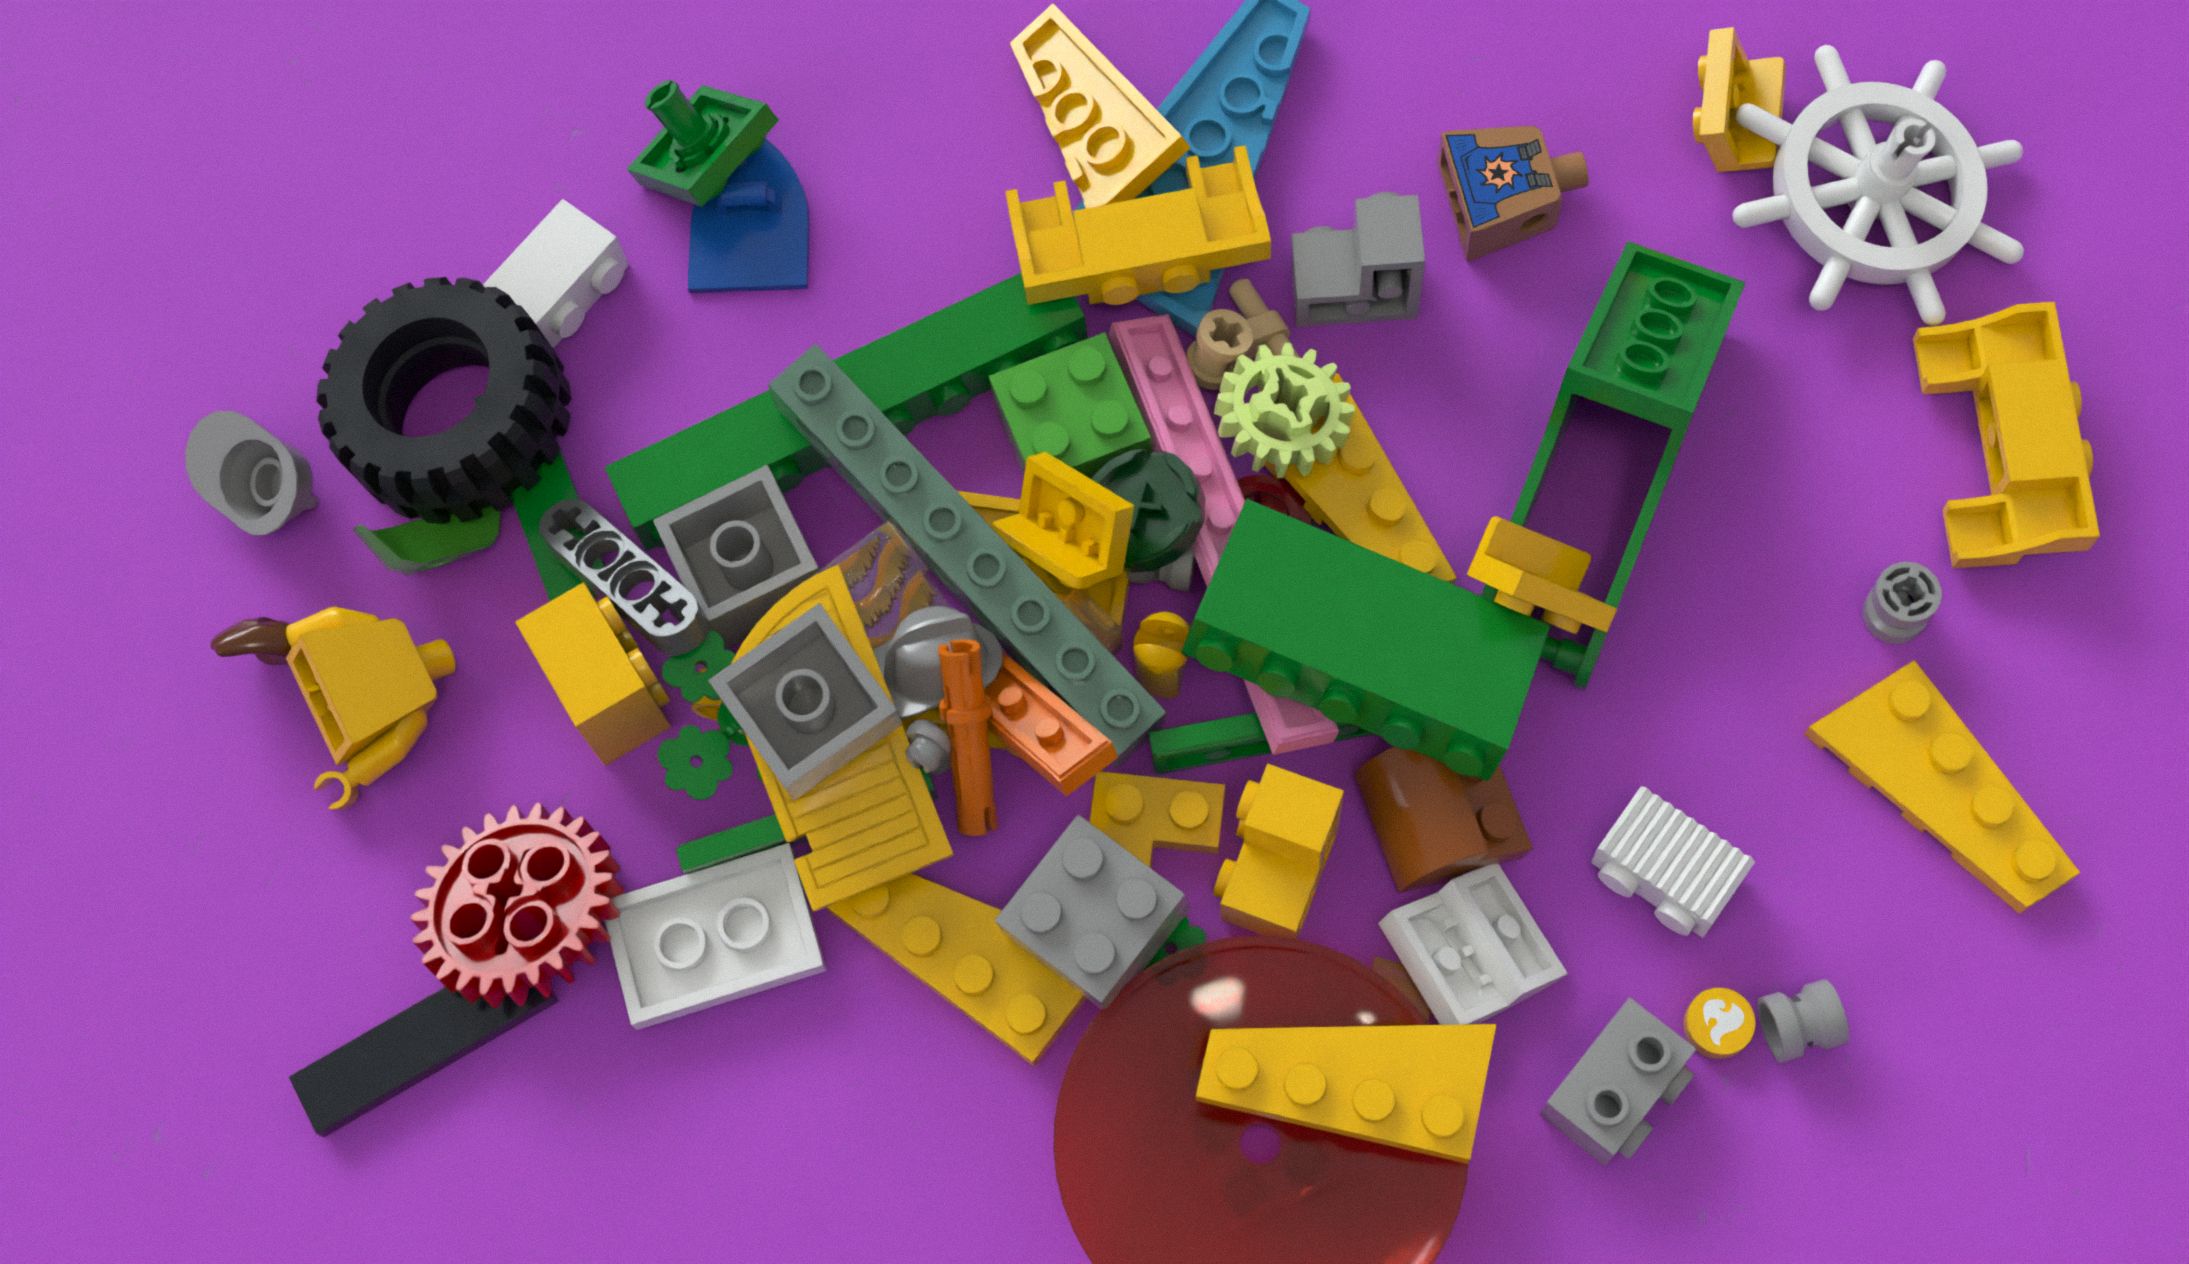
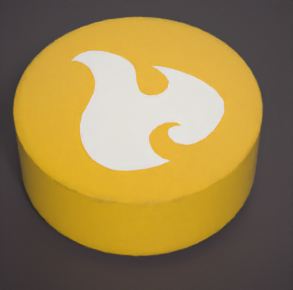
M1711 988L1701 992L1687 1008L1683 1020L1684 1032L1688 1042L1696 1048L1697 1052L1713 1059H1726L1741 1052L1752 1039L1756 1024L1753 1009L1748 1001L1739 993L1727 988Z

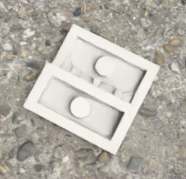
M1499 864L1486 865L1451 879L1437 893L1390 911L1378 923L1440 1025L1479 1024L1542 991L1568 974Z

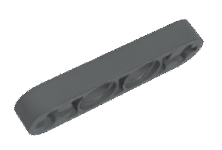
M580 499L563 500L551 506L542 515L539 522V533L555 558L601 599L608 596L618 614L659 651L666 655L679 656L696 649L706 639L709 631V620L694 595L588 503ZM571 528L576 531L582 530L585 536L577 542L568 530ZM610 551L619 552L612 564L602 569H591L594 561L604 553ZM643 582H654L652 590L646 596L637 600H626L629 591L636 585ZM668 609L671 615L681 623L676 626L670 622L665 623L661 615Z

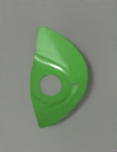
M492 506L481 510V518L461 522L455 514L450 515V522L445 524L426 523L423 518L395 527L374 531L369 530L363 525H357L354 527L353 532L387 569L410 576L435 569L490 547L499 534L500 510L496 511Z

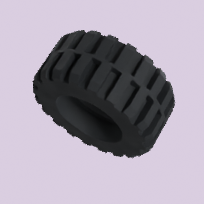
M447 277L424 279V286L415 288L411 283H407L391 289L394 296L383 302L375 298L362 308L366 314L355 324L350 320L338 334L342 341L337 350L329 349L322 369L328 374V378L319 380L316 402L323 408L319 412L318 421L322 434L330 441L329 449L338 461L381 504H387L395 513L406 518L413 519L420 515L426 523L445 524L450 522V515L455 514L461 522L481 518V510L489 506L499 511L513 503L510 493L517 488L523 486L529 491L541 479L536 472L543 462L552 465L561 449L555 439L557 435L564 436L567 433L571 416L564 407L571 401L570 384L563 375L564 366L558 354L521 305H516L509 294L497 287L485 288L479 280L464 277L457 278L455 285H452ZM480 365L490 368L487 387L482 398L472 412L461 422L448 430L430 436H402L403 420L407 408L416 393L429 380L444 371L459 366Z

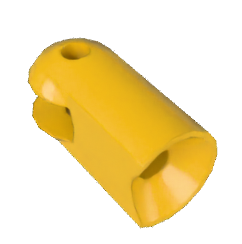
M1165 611L1148 615L1141 621L1140 628L1134 637L1133 652L1137 679L1150 695L1157 698L1179 696L1185 667L1189 658L1188 655L1181 653L1190 626L1175 613Z

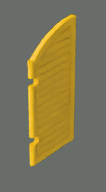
M839 564L814 575L774 604L756 623L732 661L734 663L820 603L893 703ZM903 725L795 801L792 800L745 734L786 842H793L800 837L807 836L813 851L794 860L813 912L954 856L920 768H914L907 761L905 753L910 743Z

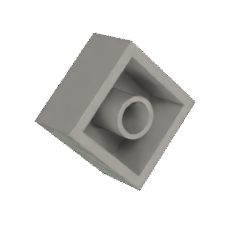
M768 465L653 520L683 586L694 595L709 620V630L717 632L722 637L724 649L745 640L756 623L774 604L795 587L821 572Z
M820 603L708 680L793 801L902 725L898 711Z
M1078 814L994 921L1006 937L1109 1015L1189 912L1190 907L1186 895Z

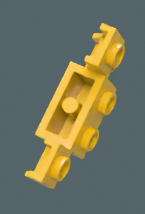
M2055 302L2016 304L1999 312L1969 321L1918 328L1913 337L1922 395L1973 391L1991 491L1989 496L1948 500L1943 507L1942 512L1952 568L2017 564L2023 555L2089 551L2100 537L2089 481L2093 468V453L2089 441L2081 439L2078 424L2082 406L2081 391L2077 382H2070Z

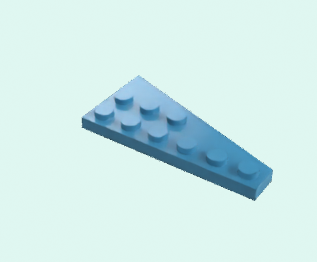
M1245 0L1156 109L1182 135L1190 149L1135 199L1189 189L1186 177V157L1198 155L1200 168L1234 162V147L1246 145L1254 182L1256 181L1310 22V8L1298 0ZM1084 199L1080 202V204L1076 207L1075 210L1085 209V206L1083 204V202H1085ZM1225 268L1210 270V282L1201 283L1190 291L1183 293L1159 291L1138 295L1135 300L1159 315L1169 314L1173 324L1196 338L1197 328L1202 318L1212 310Z

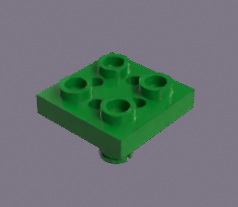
M664 81L649 92L644 102L645 107L656 116L664 128L630 164L627 170L641 186L703 207L707 201L715 198L724 190L728 177L744 159L753 155L762 147L767 133L775 126L779 119L764 102L702 85L688 100L675 81Z

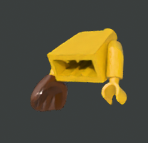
M336 606L324 609L292 624L267 617L245 619L226 628L210 642L211 649L220 657L255 654L257 659L265 664H289L336 765L347 761L348 769L346 771H327L320 774L315 781L314 789L317 791L324 789L335 779H339L343 783V797L339 801L332 803L328 807L330 810L349 808L357 799L359 784L364 786L370 785L407 756L427 728L426 713L438 698L437 690L432 681L455 672L454 655L444 639L440 638L415 646L404 622L396 618L380 620L373 614Z

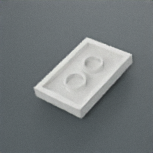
M790 843L610 899L621 914L619 918L606 920L605 923L608 934L611 936L610 943L630 1023L636 1030L827 971L805 890L794 863L796 859L794 850Z

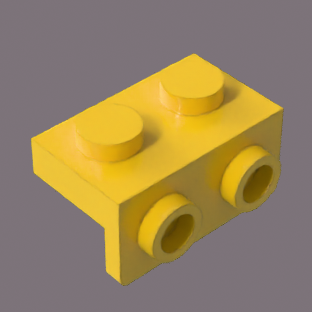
M1734 27L1710 30L1707 55H1701L1698 62L1699 84L1704 93L1702 107H1696L1693 113L1695 140L1697 144H1704L1717 172L1774 167L1780 146L1742 127L1737 123L1735 117L1736 111L1741 105L1750 103L1782 119L1786 79L1784 59L1782 57L1748 60Z
M1042 452L1029 456L1026 459L1018 514L994 521L992 529L1018 556L1028 559L1048 571L1061 584L1075 589H1084L1091 587L1095 583L1123 574L1135 506L1049 453Z
M1493 516L1490 519L1467 575L1498 589L1494 602L1527 616H1531L1535 605L1545 609L1541 620L1574 634L1578 633L1582 623L1607 633L1617 611V608L1578 591L1591 561L1590 554L1498 516Z

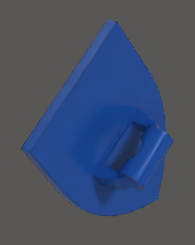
M765 139L764 144L756 153L746 157L728 177L724 190L718 196L707 201L703 207L694 204L690 225L689 293L808 289L810 226L805 193L789 161L767 139Z

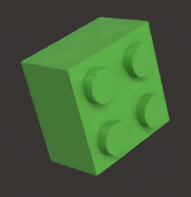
M1105 332L989 375L995 409L1023 476L1027 457L1042 452L1049 453L1090 479L1109 460L1130 450L1147 449L1149 453H1152L1151 436Z

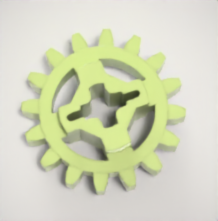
M1285 343L1281 354L1273 356L1271 350L1264 344L1258 348L1255 363L1242 354L1237 358L1233 373L1225 372L1219 389L1221 393L1218 394L1214 408V414L1222 417L1218 434L1219 437H1236L1231 451L1235 458L1244 455L1246 452L1254 455L1252 470L1258 472L1266 462L1275 464L1277 477L1284 478L1288 465L1296 464L1301 474L1306 476L1310 475L1315 458L1327 466L1332 462L1336 447L1343 448L1350 432L1348 426L1355 412L1354 405L1345 403L1351 387L1346 382L1335 384L1332 382L1338 367L1334 363L1327 364L1322 368L1314 364L1316 350L1310 349L1303 358L1294 356L1292 344ZM1257 385L1259 392L1252 394L1250 402L1244 404L1245 395ZM1324 416V425L1317 433L1312 435L1310 431L1311 426L1316 425L1318 418Z

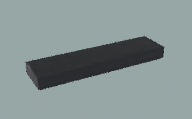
M534 986L529 988L528 996L523 1006H518L506 993L499 1007L493 1008L482 996L472 1004L458 991L451 993L444 987L289 1076V1079L316 1134L324 1138L559 1001L552 988L551 996L545 998Z

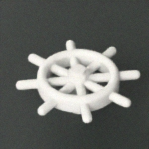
M1823 45L1816 50L1814 60L1827 92L1811 102L1797 117L1793 125L1750 103L1743 104L1737 109L1735 118L1739 125L1780 147L1773 169L1774 196L1742 203L1737 206L1733 211V221L1741 228H1749L1783 220L1791 236L1800 247L1824 266L1809 297L1810 305L1815 310L1824 311L1833 305L1846 277L1871 284L1907 283L1923 322L1929 326H1936L1945 319L1946 310L1931 274L1946 265L1966 243L2008 264L2020 261L2024 255V248L2020 242L1981 222L1987 202L1988 190L1985 170L2019 161L2023 155V147L2016 140H2005L1980 147L1976 146L1973 138L1961 122L1934 100L1947 72L1945 64L1941 61L1931 60L1923 66L1912 89L1883 82L1851 84L1838 51L1831 45ZM1867 120L1884 122L1894 126L1886 142L1876 144ZM1840 123L1854 156L1816 136L1826 128ZM1930 151L1935 156L1934 158L1921 161ZM1808 161L1839 176L1843 180L1811 187L1808 177ZM1947 180L1950 189L1951 206L1914 187ZM1848 204L1852 211L1843 229H1841L1827 216L1823 209ZM1905 211L1943 231L1934 238L1918 244ZM1875 219H1880L1891 247L1864 242Z

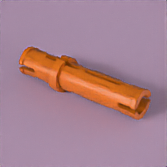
M970 639L949 641L951 652L949 645L945 643L938 647L944 686V698L939 702L940 719L947 721V730L952 743L950 758L956 797L957 830L964 835L979 836L987 834L985 821H987L988 829L991 831L996 830L999 826L994 800L991 753L987 732V719L992 714L991 698L984 694L980 643Z

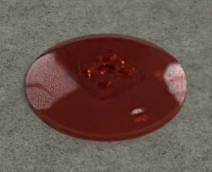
M1242 936L1219 939L1195 945L1172 954L1148 967L1129 981L1106 1010L1102 1008L1092 1020L1075 1048L1065 1071L1058 1095L1054 1120L1053 1146L1056 1178L1066 1214L1086 1256L1092 1264H1434L1450 1236L1459 1213L1467 1182L1468 1164L1196 1101V1092L1211 1029L1430 1025L1429 1022L1396 986L1375 970L1331 948L1299 939L1277 936ZM1253 1128H1267L1278 1137L1281 1148L1278 1155L1272 1161L1265 1164H1257L1249 1161L1243 1155L1240 1148L1241 1139L1246 1132Z

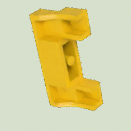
M1246 145L1234 147V162L1200 168L1198 155L1186 157V177L1189 189L1075 210L1073 214L1065 180L1053 183L1055 196L1020 203L1017 189L1005 191L1027 305L1088 294L1090 305L1102 302L1110 305H1120L1134 300L1138 295L1159 291H1167L1169 293L1190 291L1201 283L1210 282V270L1271 259L1270 233L1256 190Z

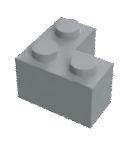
M1380 192L1368 198L1355 199L1353 229L1336 230L1328 226L1311 228L1304 233L1291 234L1290 263L1296 327L1418 319L1425 267L1418 194L1401 196L1395 192Z

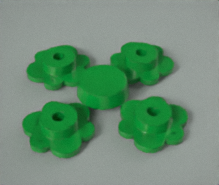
M709 630L706 639L699 647L689 653L672 656L664 662L662 667L663 680L673 688H681V695L687 702L696 703L704 695L712 700H721L708 680L731 665L735 654L732 651L724 650V641L720 634ZM704 665L706 671L699 673L695 670V666ZM723 701L717 714L721 732L710 730L702 734L698 727L687 725L679 732L678 739L671 738L660 745L657 758L659 764L668 770L665 774V784L669 789L680 791L685 788L686 793L691 798L703 801L714 795L717 789V781L723 782L730 778L733 767L731 762L726 759L730 748L729 741L740 746H749L743 729ZM697 758L702 762V765L695 768L691 766L690 761ZM757 768V777L761 782H763L760 772Z

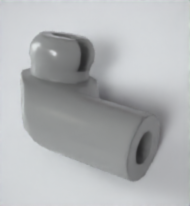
M920 719L914 721L906 730V734L911 742L905 753L907 761L916 769L922 765L925 773L930 772V774L934 775L944 773L951 767L950 753L952 751V743L950 738L930 720Z

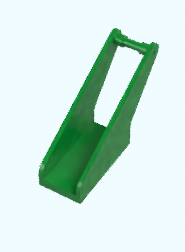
M1627 241L1566 369L1547 428L1510 522L1527 527L1580 396L1672 429L1605 601L1606 604L1615 608L1619 606L1746 283ZM1485 584L1481 596L1494 601L1498 589ZM1595 628L1588 646L1565 637L1560 641L1547 636L1540 658L1552 662L1553 668L1576 676L1573 686L1585 690L1608 632L1606 633Z

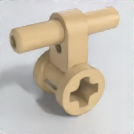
M1239 279L1229 289L1230 296L1244 317L1227 309H1216L1204 315L1197 328V340L1189 346L1186 352L1187 360L1200 387L1219 390L1225 372L1233 373L1237 358L1242 354L1248 358L1255 357L1260 345L1265 344L1271 350L1273 356L1281 354L1285 343H1291L1288 339L1291 331L1278 311H1270L1249 279ZM1293 347L1294 356L1300 358L1297 351Z

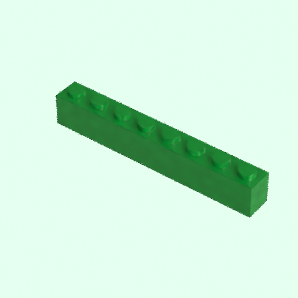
M1019 273L838 357L833 362L891 423L906 436L914 429L915 425L938 414L941 416L954 414L963 409L972 398L991 390L989 375L1088 339L1086 319L1074 296L1027 305L1022 275ZM768 390L617 460L604 468L635 533L647 552L655 547L665 548L653 522L654 519L765 465L769 466L782 494L797 487L804 477L825 467H832L775 407L771 392Z

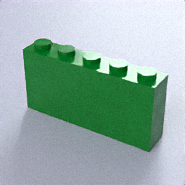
M1246 499L1194 617L1181 653L1197 659L1203 666L1211 670L1226 671L1257 684L1270 695L1281 698L1288 697L1311 708L1320 710L1324 716L1332 721L1343 724L1350 723L1381 736L1394 747L1414 750L1445 763L1448 768L1458 774L1476 776L1489 781L1508 751L1551 625Z

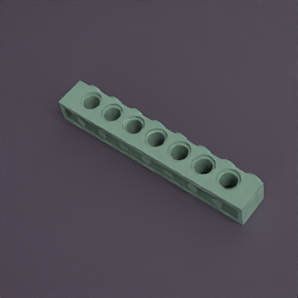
M816 343L768 384L775 407L979 624L995 635L1001 647L1012 659L1113 742L1118 758L1111 764L1116 769L1149 740V732L1158 731L1164 726L1166 711Z

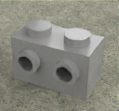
M1629 997L1546 1102L1539 1115L1604 1166L1609 1163L1617 1151L1627 1159H1630L1654 1128L1643 1119L1658 1098L1668 1106H1671L1695 1075L1684 1065L1696 1051V1048Z

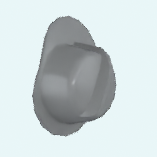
M215 411L200 419L191 431L185 449L186 471L193 488L205 502L245 532L254 536L270 535L280 529L284 523L300 515L303 510L313 509L317 506L319 499L312 493L313 474L306 457L299 449L280 441L251 418L236 411Z
M946 606L924 607L912 612L902 620L893 639L873 650L900 719L913 717L939 707V702L944 698V686L938 647L944 643L949 645L950 652L949 641L970 639L980 643L981 673L984 689L995 681L1003 665L1002 647L995 635L983 626L972 623L968 614Z

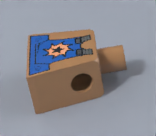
M1534 125L1441 132L1437 164L1466 261L1480 258L1551 230L1557 225L1562 203L1561 192L1588 186V169L1583 153L1578 151L1550 157L1542 131Z

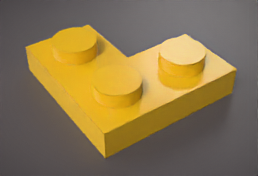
M1100 771L1095 776L1090 823L1150 868L1152 866L1154 847L1218 854L1225 800V784Z

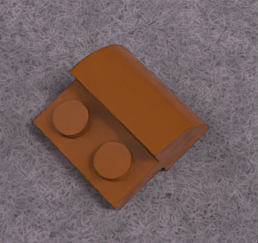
M1392 747L1367 761L1354 773L1399 893L1446 883L1469 870L1521 859L1533 849L1500 764L1490 780L1485 781L1476 776L1458 774L1448 768L1445 763L1414 750Z

